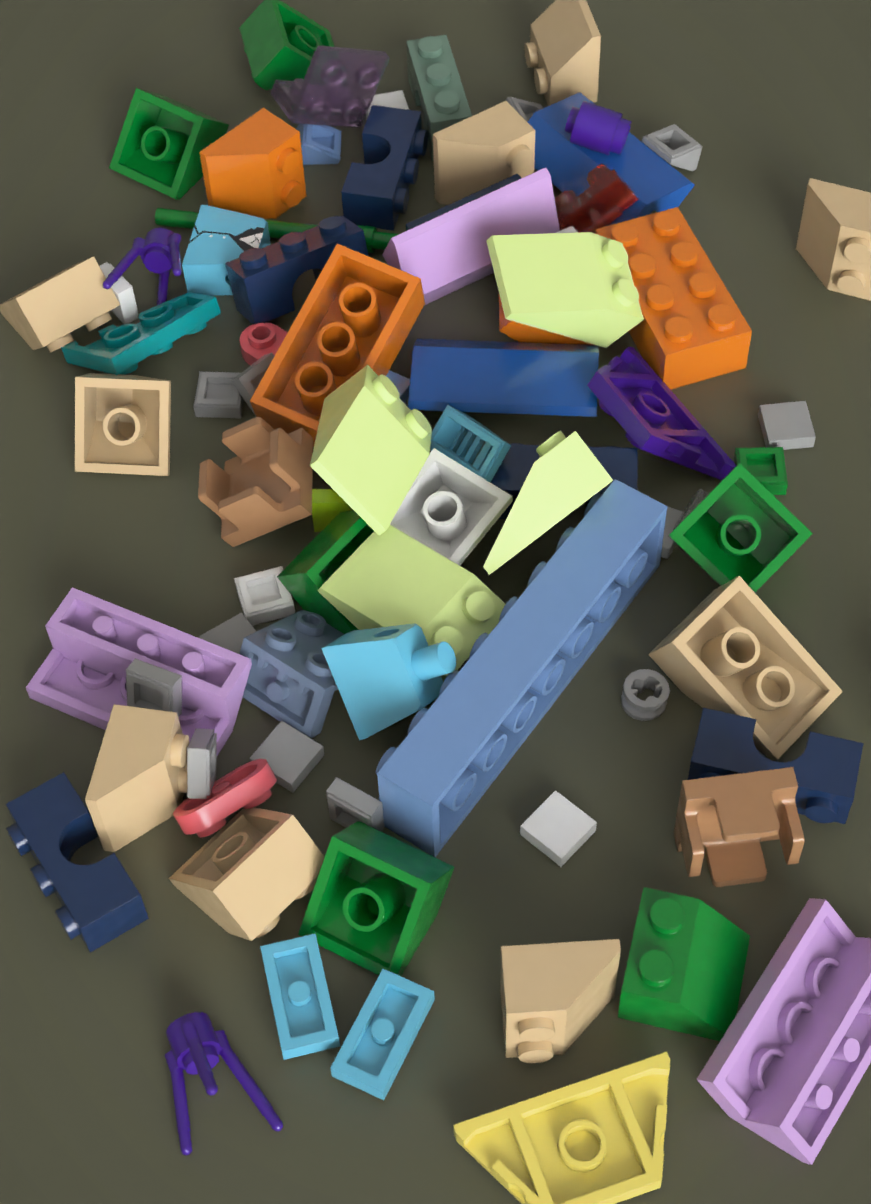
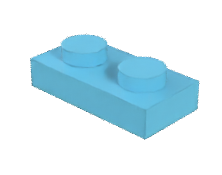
M316 933L260 946L283 1059L286 1060L340 1047Z
M382 969L330 1067L332 1077L384 1100L435 1001L434 991Z

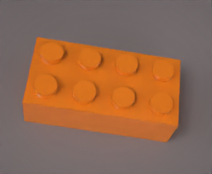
M678 207L595 229V234L623 243L627 251L629 268L634 285L639 293V303L644 318L643 321L628 332L642 358L670 390L746 368L752 330Z
M336 244L250 399L256 417H261L274 429H283L287 434L303 428L313 437L314 447L324 398L367 364L378 376L381 374L386 376L425 305L421 278Z

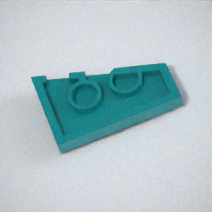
M188 292L141 312L139 315L140 322L137 324H124L118 327L110 325L98 331L100 340L86 346H80L77 341H73L61 347L66 362L69 364L115 375H126L136 370L138 362L148 356L158 355L173 347L172 342L180 337L203 330L207 326L206 322L219 315L221 310L215 296Z

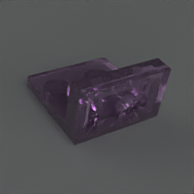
M318 46L305 78L294 79V81L275 80L270 94L292 123L361 127L390 57L385 51Z

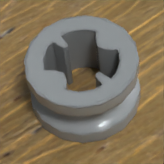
M639 669L631 672L626 677L621 695L622 708L633 719L641 721L653 720L659 717L665 711L670 693L669 683L657 671ZM645 688L654 691L653 696L647 697L645 701L637 698V693L641 694Z

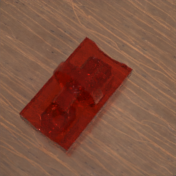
M600 164L588 173L587 181L590 187L579 196L573 190L564 191L555 198L559 229L563 230L573 226L577 232L595 233V229L612 225L611 223L620 217L625 209L639 199L632 188L614 169L611 171L604 164Z

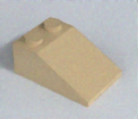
M740 576L714 589L648 654L681 692L702 708L756 719L753 733L754 745L757 750L772 761L778 760L843 692Z

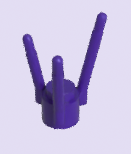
M154 228L146 234L145 239L135 238L132 248L103 282V288L110 289L138 256H141L145 267L149 271L159 274L157 305L167 302L171 268L174 276H180L182 273L179 248L181 235L165 228Z
M204 1012L189 1013L179 1017L167 1027L166 1036L171 1050L165 1054V1059L171 1073L177 1131L179 1134L180 1150L183 1155H189L192 1152L184 1070L191 1075L199 1074L207 1094L215 1095L218 1087L213 1077L212 1068L219 1062L218 1055H221L274 1131L282 1130L283 1122L232 1050L225 1031H215L208 1014Z

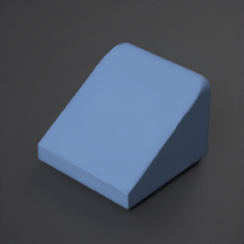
M304 116L296 128L300 131L303 165L338 164L341 159V131Z

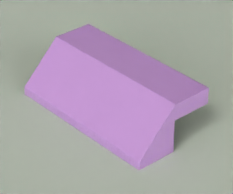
M545 167L392 237L383 253L385 261L392 267L421 278L425 305L494 273L486 242L492 235L546 234L560 231L549 171Z
M72 587L45 625L53 649L26 686L29 698L106 730L113 705L127 706L126 669L134 659H138L182 675V714L179 716L182 732L189 736L190 743L196 728L214 729V733H217L218 756L233 732L252 666L251 659Z
M809 898L696 1080L730 1118L799 1161L812 1165L871 1063V938L856 937L826 899Z

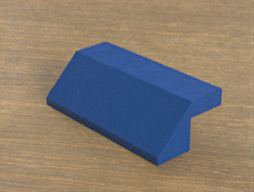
M580 92L534 112L528 120V123L535 129L534 168L539 171L546 167L551 175L552 184L603 227L649 215L653 210L660 212L678 207L695 186V184L630 132L621 155L610 152L608 156L570 143L571 134L565 132V126L572 107L580 109L583 101L593 103Z
M416 339L412 353L408 408L410 410L444 411L446 406L449 405L461 412L597 417V397L587 385L598 370L599 348L597 345Z

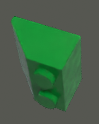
M263 0L239 27L244 43V51L247 54L252 71L251 76L262 89H271L284 97L338 88L346 82L330 31L280 0Z
M136 88L109 169L167 196L180 200L203 177L199 152L225 135L229 124L164 95Z
M739 463L668 537L719 586L740 576L756 592L813 533Z
M354 510L340 512L277 576L303 610L322 616L327 624L343 634L359 629L317 590L374 530Z
M357 821L331 837L298 935L306 936L316 933L319 946L377 975L381 973L382 969L402 976L438 914L455 867Z
M643 887L621 990L617 1018L721 1041L737 1014L750 935L701 899Z

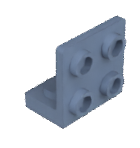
M301 610L244 637L239 654L250 658L252 666L243 698L281 722L282 720L311 739L319 735L334 691L338 690L321 648L344 634L327 624L322 616Z

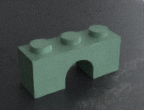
M447 35L427 36L421 39L406 41L408 81L415 105L422 107L424 130H428L427 146L432 161H434L433 134L472 116Z

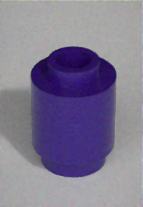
M583 101L580 109L572 107L566 122L565 132L571 134L570 143L608 156L610 152L621 155L632 121L622 118L623 113Z

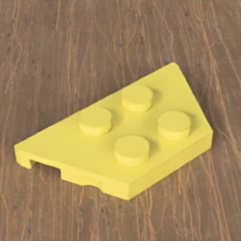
M667 1052L457 1123L453 1125L455 1139L521 1204H616L661 1187L663 1174V1148L666 1129L670 1057Z

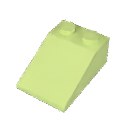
M592 232L492 235L486 240L505 319L604 348L610 346L644 320L639 303V293L633 282L628 264V254L623 243Z
M367 364L324 398L310 466L378 535H381L389 527L430 455L432 429L426 417L419 410H410L399 398L400 395L394 383L383 374L378 376Z
M560 430L536 448V452L541 458L534 462L483 566L489 575L613 481L576 431L566 438Z
M391 525L381 535L374 531L317 590L359 630L417 624L422 628L428 646L447 642L452 647L456 656L455 670H458L469 658L471 649L479 636L483 633L490 634L499 623L500 614L506 605L473 573ZM449 674L441 676L443 682Z

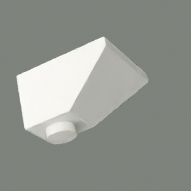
M434 448L390 525L460 566L512 503L513 498L510 494Z

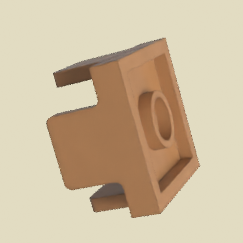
M255 417L222 433V443L237 455L225 461L224 470L211 459L200 463L198 498L221 518V538L232 547L312 515L313 468L310 466L313 454V437L303 428L287 434L281 428H272L261 417Z
M793 767L682 781L673 833L677 852H683L688 877L700 876L705 852L712 884L715 887L763 882L767 876V868L760 842L778 839L781 842L786 864H798L805 839L795 803L798 783Z

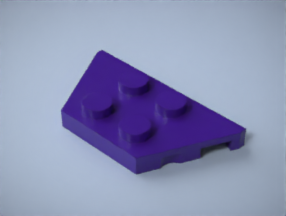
M627 347L620 358L618 356L614 357L608 365H604L597 370L587 386L599 399L601 409L617 420L626 431L625 436L627 440L635 447L723 480L736 467L735 463L634 347Z

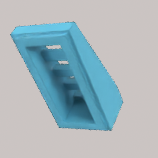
M447 405L432 431L430 451L435 448L491 482L511 445L469 415Z

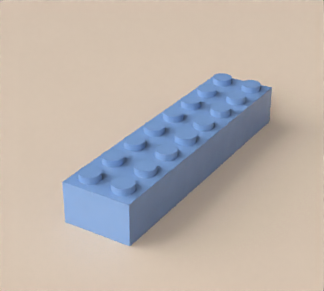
M616 479L602 495L597 493L592 497L585 509L584 518L577 527L566 529L558 542L555 554L547 563L544 561L540 562L532 572L526 590L519 598L514 596L506 603L500 614L499 623L490 634L483 633L479 636L471 649L469 660L462 669L449 673L440 688L439 697L429 709L422 708L415 715L409 726L407 737L398 748H389L380 759L376 768V775L378 778L379 801L382 802L384 827L429 855L437 856L660 566L667 513L666 505Z

